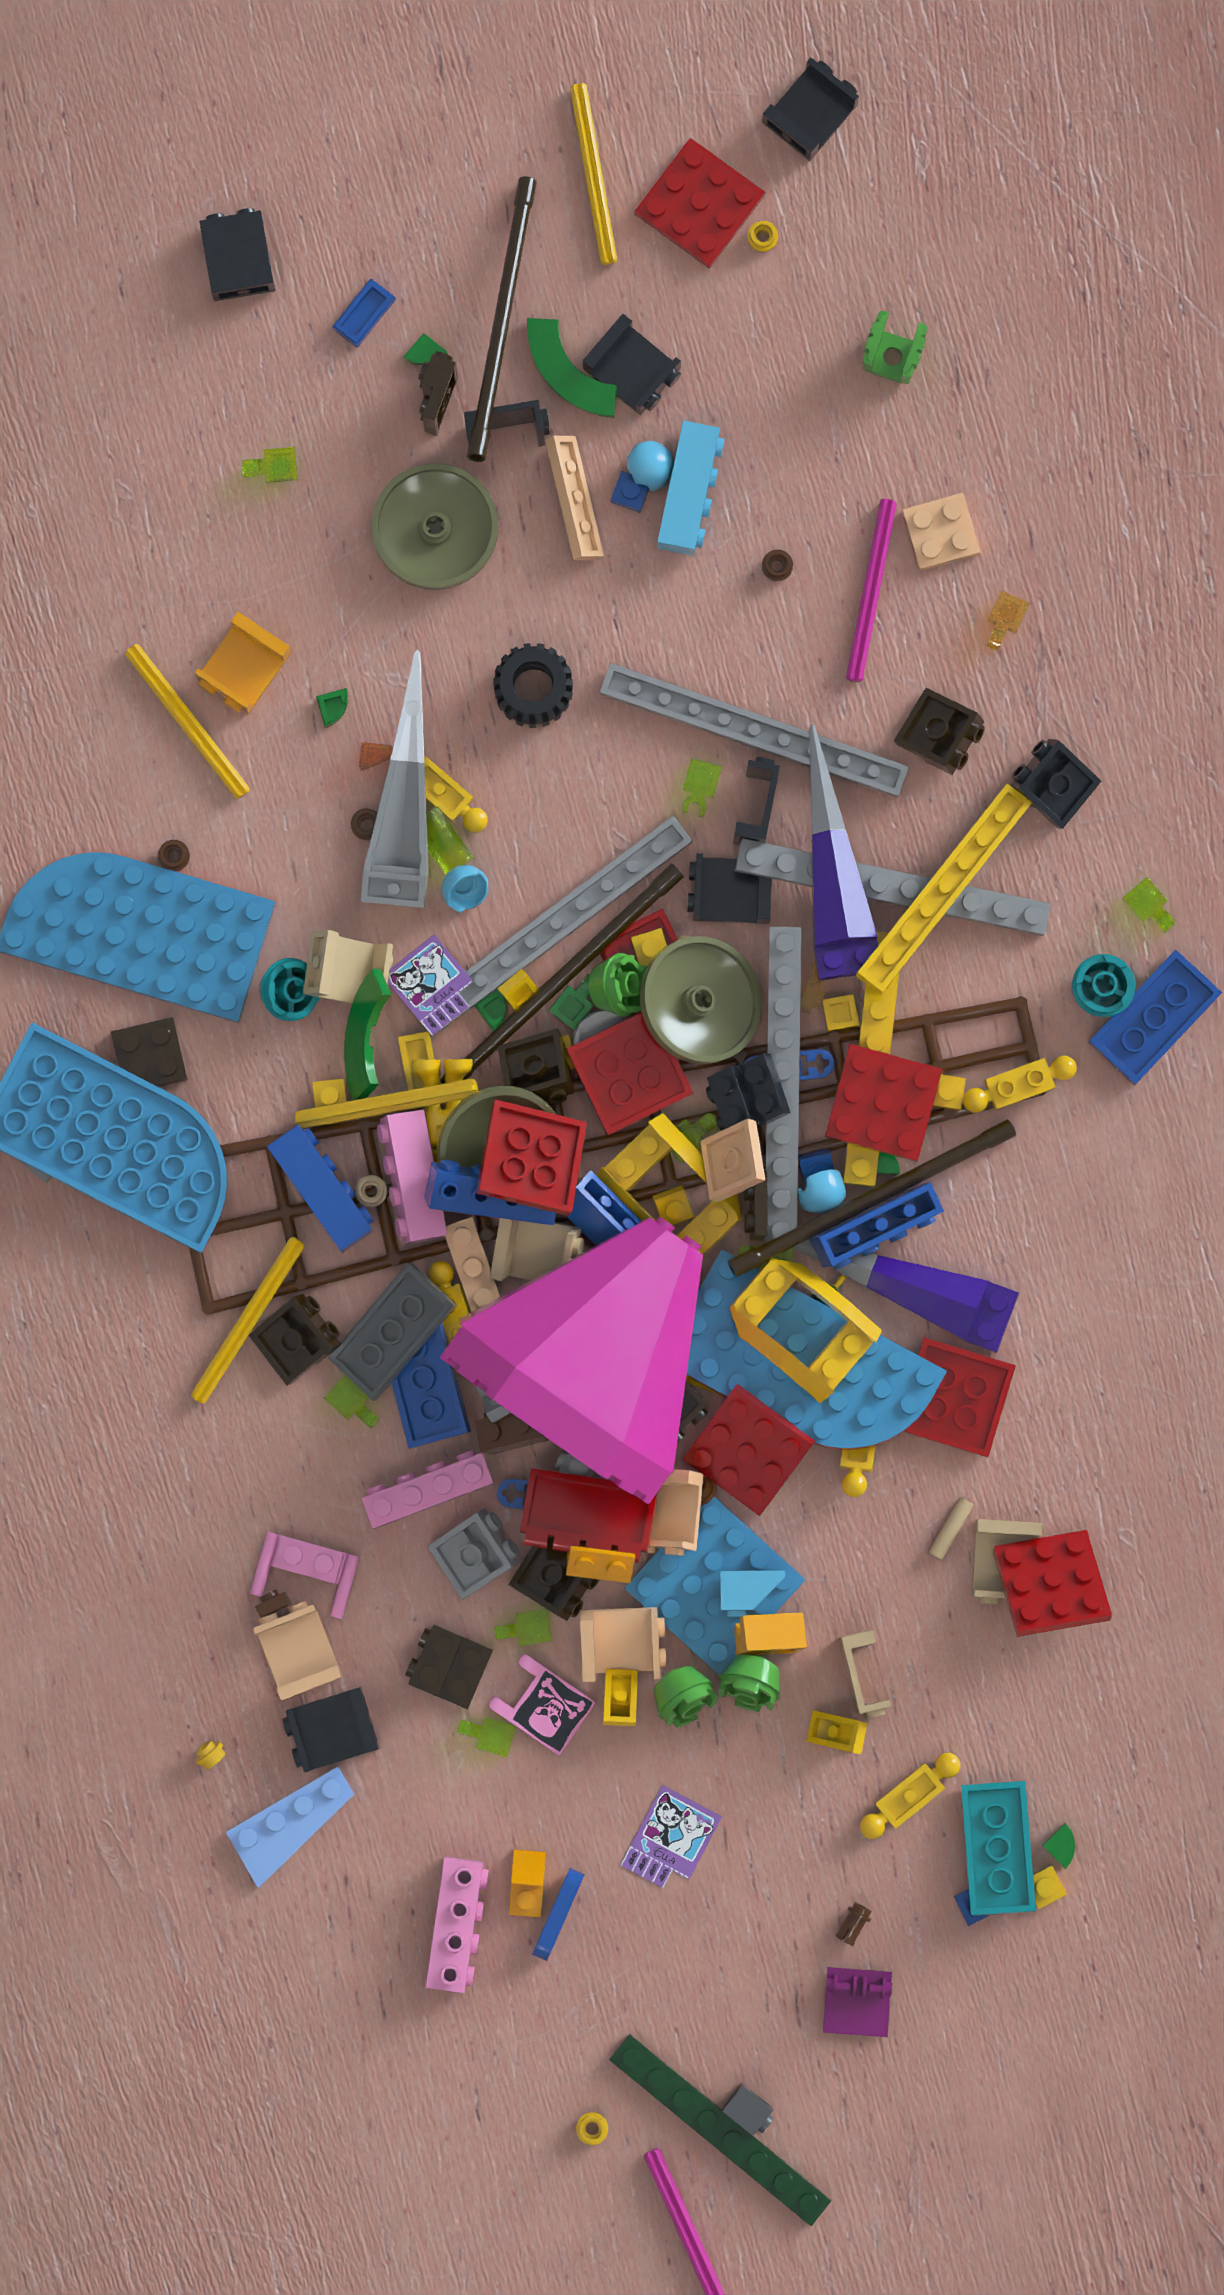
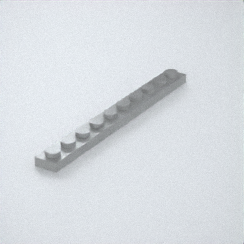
M610 663L600 695L810 767L808 731ZM818 735L830 775L898 798L909 766Z
M674 816L669 818L468 969L466 973L474 982L459 994L469 1007L440 1029L439 1032L498 989L520 969H525L690 845L692 839Z
M743 838L740 840L735 866L736 872L813 888L812 853ZM856 863L866 899L909 908L932 879ZM966 886L944 915L1043 936L1046 932L1051 904Z
M769 927L767 1053H770L791 1113L766 1125L768 1236L765 1238V1243L797 1227L801 927Z

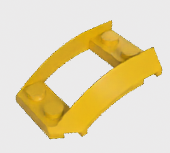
M664 1113L649 1121V1125L605 1168L601 1167L596 1175L641 1221L648 1217H651L653 1220L655 1219L628 1191L672 1149L707 1183L702 1153L676 1128ZM737 1194L720 1202L712 1201L677 1237L683 1240L685 1235L701 1245L698 1251L703 1256L707 1254L743 1219Z
M769 1259L729 1306L732 1319L737 1328L738 1337L770 1360L820 1404L835 1392V1387L872 1343L877 1342L882 1332L876 1324L839 1292L804 1265L797 1262ZM795 1280L847 1321L809 1367L757 1327Z

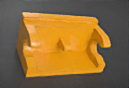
M803 1612L744 1615L740 1617V1623H735L734 1625L736 1655L793 1654L807 1648Z

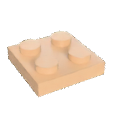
M963 493L902 510L919 572L980 555V548Z
M751 1119L743 1120L700 1141L709 1200L720 1202L765 1181L756 1121Z

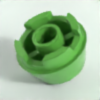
M618 953L593 968L589 977V992L593 1003L599 1009L622 1017H628L641 1011L640 987L647 967L639 965L634 959V955Z
M755 1654L736 1655L719 1676L720 1686L718 1694L721 1697H726V1694L735 1698L734 1705L737 1707L760 1712L761 1706H767V1709L772 1711L775 1702L780 1699L779 1668L762 1656Z
M685 1666L669 1671L654 1687L659 1718L664 1719L667 1726L673 1723L676 1728L697 1720L698 1716L696 1714L704 1706L708 1705L709 1708H712L717 1703L718 1696L714 1691L715 1684L693 1666Z

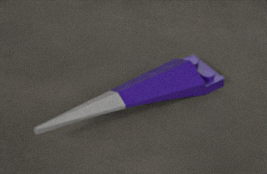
M811 724L809 728L812 817L813 953L818 981L855 976L878 947V936L815 726Z
M810 1239L798 1244L797 1247H792L820 1262ZM859 1253L851 1257L852 1263L835 1270L965 1342L994 1353L998 1352L1019 1296V1292L994 1284L988 1280L876 1254L862 1256Z

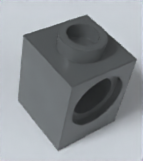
M743 2083L739 2085L722 2107V2112L752 2136L757 2131L763 2133L774 2119L770 2115L773 2111L772 2106Z

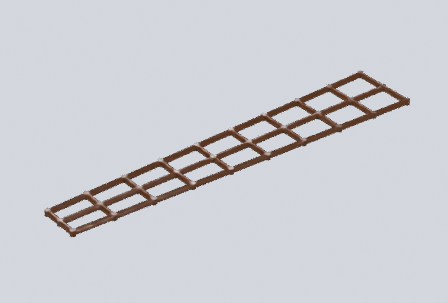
M1023 996L894 1020L893 1033L919 1028L923 1029L930 1063L925 1064L943 1069L941 1073L943 1075H946L947 1071L1026 1054L1028 1064L1040 1060L1027 999ZM1016 1011L1023 1042L942 1059L935 1025ZM861 1027L800 1038V1050L829 1045L830 1053L834 1059L837 1083L800 1091L799 1105L835 1097L845 1062L841 1043L859 1040ZM768 1044L743 1048L732 1057L712 1064H694L683 1060L678 1061L683 1072L735 1063L736 1066H739L749 1057L767 1053ZM580 1079L572 1080L574 1092L585 1090ZM1046 1092L1030 1097L1028 1099L1044 1096ZM992 1101L988 1102L987 1107L983 1111L994 1108ZM549 1102L556 1115L564 1116L562 1103L552 1104ZM446 1103L440 1104L441 1109H445ZM962 1104L960 1111L941 1108L931 1112L928 1126L974 1113L968 1111L964 1104ZM424 1107L310 1128L317 1140L360 1132L369 1175L378 1176L383 1180L372 1130L377 1129L378 1125L381 1124L380 1119L387 1115L422 1110ZM661 1110L649 1115L650 1121L661 1115ZM715 1110L670 1121L679 1131L715 1124L719 1112ZM647 1126L585 1139L582 1153L630 1143ZM760 1127L757 1131L763 1168L766 1169V1139L763 1127ZM285 1133L220 1145L224 1157L266 1150L278 1208L219 1221L211 1236L281 1221L286 1243L291 1237L298 1239L294 1218L313 1214V1211L306 1202L295 1205L290 1204L283 1169L267 1147ZM834 1139L799 1146L798 1156L829 1148V1151L847 1147V1143ZM669 1152L660 1161L664 1182L628 1192L637 1202L651 1199L654 1195L680 1185L686 1190L707 1183L698 1174L677 1179L671 1152ZM392 1183L386 1184V1199L382 1204L376 1206L387 1255L306 1276L302 1254L300 1253L292 1266L294 1280L282 1282L273 1298L450 1252L447 1241L442 1240L399 1252L387 1200L389 1188L392 1187ZM375 1186L366 1188L365 1194L368 1197H374L377 1194V1188ZM356 1196L351 1198L354 1204L360 1203ZM556 1213L554 1222L560 1223L570 1219L566 1215ZM476 1215L479 1227L477 1232L481 1243L496 1240L498 1226L491 1227L488 1216ZM189 1248L202 1311L206 1315L248 1305L256 1290L213 1301L203 1251L199 1253Z

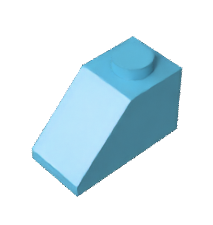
M785 1570L720 1571V1610H727V1617H742L746 1615V1610H754L785 1578Z

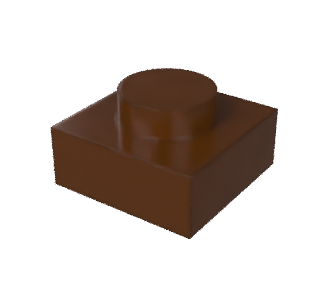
M275 1589L259 1597L261 1604L256 1605L255 1608L260 1618H263L290 1605L291 1602L286 1592L278 1594Z

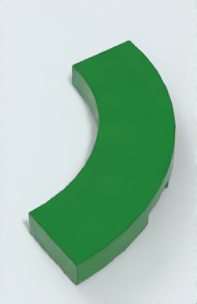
M527 318V335L531 354L537 368L549 386L559 396L580 410L602 417L615 418L617 386L591 379L572 364L562 346L559 320Z
M371 969L364 978L354 997L347 1020L344 1061L347 1083L353 1100L367 1098L379 1085L374 1068L373 1047L369 1046L371 1028L376 1026L380 1012L391 996L381 969Z

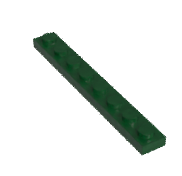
M631 2034L626 2037L609 2060L807 2224L812 2226L830 2204L831 2199L755 2136H752L722 2112L721 2108Z

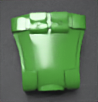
M880 311L876 322H873L867 342L865 343V354L862 361L863 370L898 383L909 384L925 347L927 326L919 322L912 341L885 332L889 312ZM887 350H897L901 354L900 363L893 366L888 365L883 359V355Z

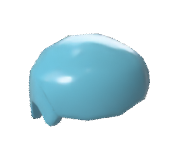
M645 441L634 445L627 457V469L632 474L635 484L646 485L651 492L665 487L668 483L674 466L671 452L664 445L655 441Z
M457 866L449 871L442 881L441 892L443 899L448 907L453 908L459 913L465 909H473L481 904L489 892L488 879L480 869L474 866Z
M833 1169L810 1175L806 1179V1190L798 1189L800 1206L803 1210L814 1214H823L838 1207L846 1196V1188L841 1173Z

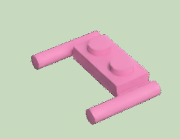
M267 1531L250 1594L261 1597L270 1566L338 1584L330 1616L342 1619L360 1557Z

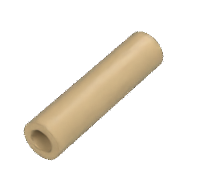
M961 1497L958 1499L930 1548L929 1554L943 1560L974 1506L972 1503Z

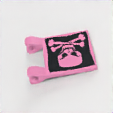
M523 1654L518 1664L533 1674L535 1678L514 1708L496 1696L490 1701L489 1707L560 1756L596 1702L527 1654Z

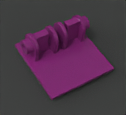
M827 1967L823 2033L888 2037L892 1972Z

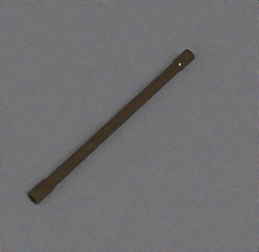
M527 176L518 179L513 220L474 428L471 431L467 458L474 462H483L486 459L490 437V423L527 224L537 185L535 179Z
M671 863L663 870L647 889L464 1058L472 1059L473 1066L464 1076L463 1080L472 1076L473 1072L498 1049L499 1045L504 1044L660 897L665 896L684 878V875L674 864ZM445 1075L440 1078L443 1084H445Z
M1007 1119L983 1131L971 1140L757 1248H751L727 1261L732 1274L737 1278L786 1250L986 1149H991L1015 1137L1016 1131L1012 1123Z

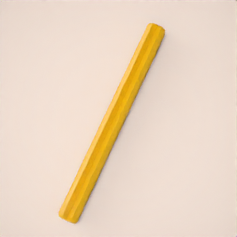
M585 83L571 85L570 93L600 263L602 265H612L617 262V254L587 85Z
M134 644L125 652L126 657L236 799H240L249 792L248 785L140 645Z
M466 1079L299 1110L295 1112L296 1125L299 1124L301 1129L464 1100L478 1091V1085L475 1079Z
M291 1237L192 1391L191 1397L201 1404L206 1403L304 1249L305 1244L302 1241Z

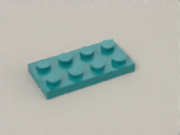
M1026 1781L961 1785L971 1916L1036 1912Z

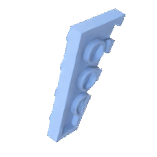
M339 1766L226 1832L257 1888L267 1881L354 1795Z

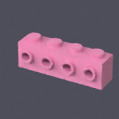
M424 1109L387 1115L381 1118V1124L378 1125L377 1131L380 1143L385 1144L387 1156H384L383 1164L386 1174L391 1176L392 1187L389 1188V1196L392 1206H396L398 1219H395L397 1236L399 1238L402 1237L403 1245L439 1239L446 1236L447 1230L443 1210L429 1209L424 1199L431 1162H434Z
M471 1450L456 1456L458 1462L446 1466L445 1462L442 1461L426 1467L428 1473L416 1477L413 1472L397 1478L398 1485L386 1489L385 1485L381 1484L367 1489L368 1496L361 1499L372 1528L377 1529L493 1485L494 1482L483 1453L476 1455L475 1450Z
M448 1856L444 1858L426 1988L465 1993L466 1986H472L475 1967L469 1966L470 1954H477L480 1936L479 1934H473L475 1921H482L484 1902L478 1901L480 1888L486 1889L489 1870L483 1869L484 1862Z

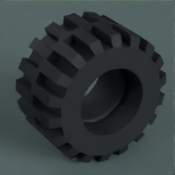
M526 643L524 648L518 649L516 646L511 649V654H505L501 658V664L497 665L495 669L493 685L498 707L504 711L505 716L509 720L514 719L517 725L523 726V724H528L529 728H536V725L542 724L544 727L550 725L549 721L553 719L557 721L561 717V713L563 711L566 712L568 709L569 701L572 700L573 695L572 672L570 667L567 666L565 658L562 655H557L556 650L552 647L546 649L544 644L537 643V646H531L530 643ZM540 670L546 673L552 681V690L549 695L535 702L520 698L515 692L514 685L517 677L523 672Z

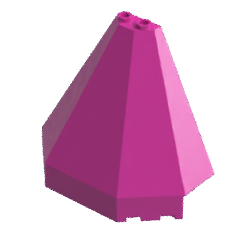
M660 1216L657 1221L648 1217L460 1318L459 1321L462 1327L440 1356L444 1362L455 1368L458 1373L472 1384L482 1389L492 1400L607 1480L610 1479L617 1486L632 1495L634 1494L647 1504L651 1502L674 1470L703 1254L698 1251L701 1248L700 1244L685 1235L683 1240L672 1233L675 1227Z

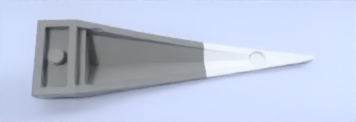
M419 650L413 656L390 764L363 869L361 902L424 908L426 903L429 868L421 657Z

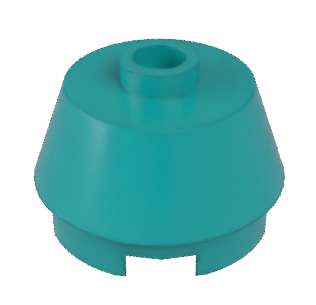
M1093 955L1085 959L1077 967L1073 975L1072 991L1076 1002L1083 1010L1094 1016L1110 1017L1119 1014L1129 1006L1135 994L1136 984L1132 970L1122 959L1114 955Z
M297 958L278 960L268 968L261 978L259 994L266 1009L274 1017L283 1021L300 1020L314 1009L317 1001H320L319 997L303 994L307 969L306 962Z

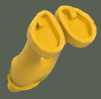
M441 1059L412 1060V1068L414 1072L421 1076L424 1087L440 1084ZM444 1059L445 1083L463 1080L464 1076L472 1069V1059ZM461 1100L447 1102L445 1109H441L440 1104L424 1107L433 1161L439 1163L438 1143L441 1129L451 1111Z

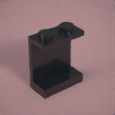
M811 57L807 61L806 70L775 106L769 105L762 117V123L809 161L814 158L858 106L859 95L856 94L857 90L851 83L846 80L841 82L832 75L833 70L821 60L816 62Z
M245 208L238 210L237 214L229 216L216 213L206 216V220L199 221L214 302L276 291L261 210L255 211L254 208Z
M622 314L583 359V369L599 382L616 385V396L641 416L646 409L650 412L661 399L659 393L666 385L671 388L681 376V372H679L681 360L675 357L672 361L633 329V321L625 314Z
M539 400L493 407L489 430L535 422L538 445L545 446L544 436L550 435L547 409H540ZM477 410L464 412L468 444L471 431L474 428Z
M756 757L755 761H748L746 777L770 781L762 826L737 822L733 839L734 845H740L742 838L762 843L766 841L780 765H774V760L770 758Z
M697 853L696 862H690L689 881H695V893H688L687 912H694L693 921L769 924L772 879L736 872L737 859L704 858L703 853Z
M362 1687L286 1710L287 1717L282 1718L287 1736L293 1735L297 1748L292 1749L297 1768L303 1766L304 1773L380 1749Z

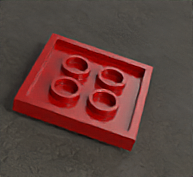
M689 138L635 209L634 215L710 269L764 198L766 192L695 140Z
M642 1012L566 1048V1052L606 1135H610L694 1094L678 1059L665 1051L655 1041L644 1022Z
M849 1044L824 1137L918 1162L943 1069Z
M495 1099L491 1105L476 1193L569 1216L573 1209L587 1122Z
M923 1337L918 1355L943 1368L947 1373L924 1413L904 1432L988 1458L1016 1365Z
M737 1384L682 1460L708 1479H712L716 1485L758 1516H761L812 1447L815 1440Z
M1087 1530L994 1546L993 1555L1017 1637L1111 1621L1112 1612Z

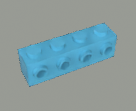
M683 420L657 549L694 556L696 547L702 548L706 530L700 529L702 517H709L712 499L706 497L708 488H715L718 469L713 468L715 456L721 457L725 441L724 438H719V427Z

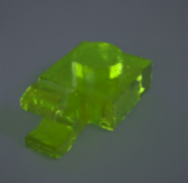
M295 447L263 449L264 459L242 460L244 478L266 474V483L298 480Z
M1148 877L1123 896L1124 902L1143 923L1151 917L1164 933L1170 930L1174 923H1176L1173 917L1162 908L1168 900Z
M707 1113L694 1125L688 1119H685L676 1128L700 1151V1141L703 1140L702 1136L717 1126L716 1117L713 1113ZM672 1149L671 1152L679 1163L684 1164L685 1161Z
M346 1375L324 1397L347 1420L356 1414L370 1428L380 1420L364 1405L369 1397Z
M547 1609L515 1614L516 1624L494 1627L496 1640L518 1636L519 1646L552 1641Z
M485 1717L483 1726L461 1719L457 1732L479 1738L476 1748L507 1757L516 1726L489 1717Z

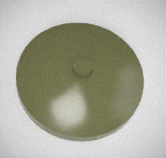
M430 463L418 465L402 472L384 488L374 508L372 534L380 559L397 578L417 588L443 590L469 581L485 567L497 543L498 517L489 492L473 475L452 465Z
M695 936L678 940L663 948L653 957L642 978L640 1006L644 1022L650 1034L665 1051L689 1063L712 1064L737 1054L753 1038L761 1018L762 995L758 979L752 967L735 948L715 938Z
M495 1086L477 1091L462 1100L451 1111L444 1122L438 1143L439 1163L442 1160H452L465 1167L481 1164L491 1105L495 1099L552 1114L556 1113L538 1095L522 1088Z

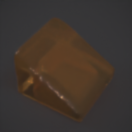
M362 743L359 761L360 771L391 759L393 747L391 745Z

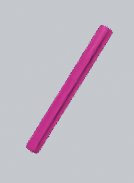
M881 499L879 503L846 673V679L851 682H861L863 680L897 505L896 501L891 499Z
M655 2148L646 2152L644 2159L705 2295H725L660 2149Z

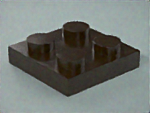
M173 1017L111 1031L120 1068L157 1087L188 1080Z
M764 1171L765 1181L744 1190V1201H750V1211L744 1214V1233H750V1241H763L768 1236L767 1171Z

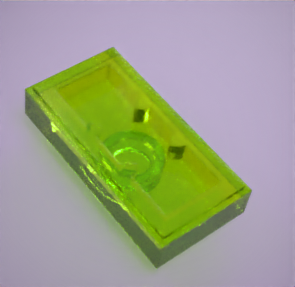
M435 807L426 813L428 851L444 873L447 874L455 867L466 865L474 856L439 808Z

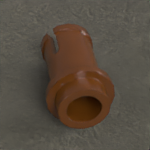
M854 1902L852 1907H848L847 1910L850 1912L835 1935L838 1939L845 1940L844 1942L851 1946H854L866 1921L870 1922L871 1920L869 1916L872 1911L857 1902Z

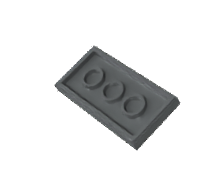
M407 1263L328 1359L372 1401H377L457 1305L413 1263Z

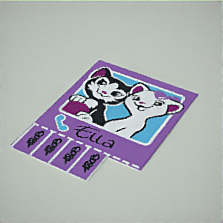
M435 935L389 970L388 984L432 1036L469 1007L459 993L474 981Z
M662 1785L621 1866L662 1888L672 1871L689 1880L722 1816Z

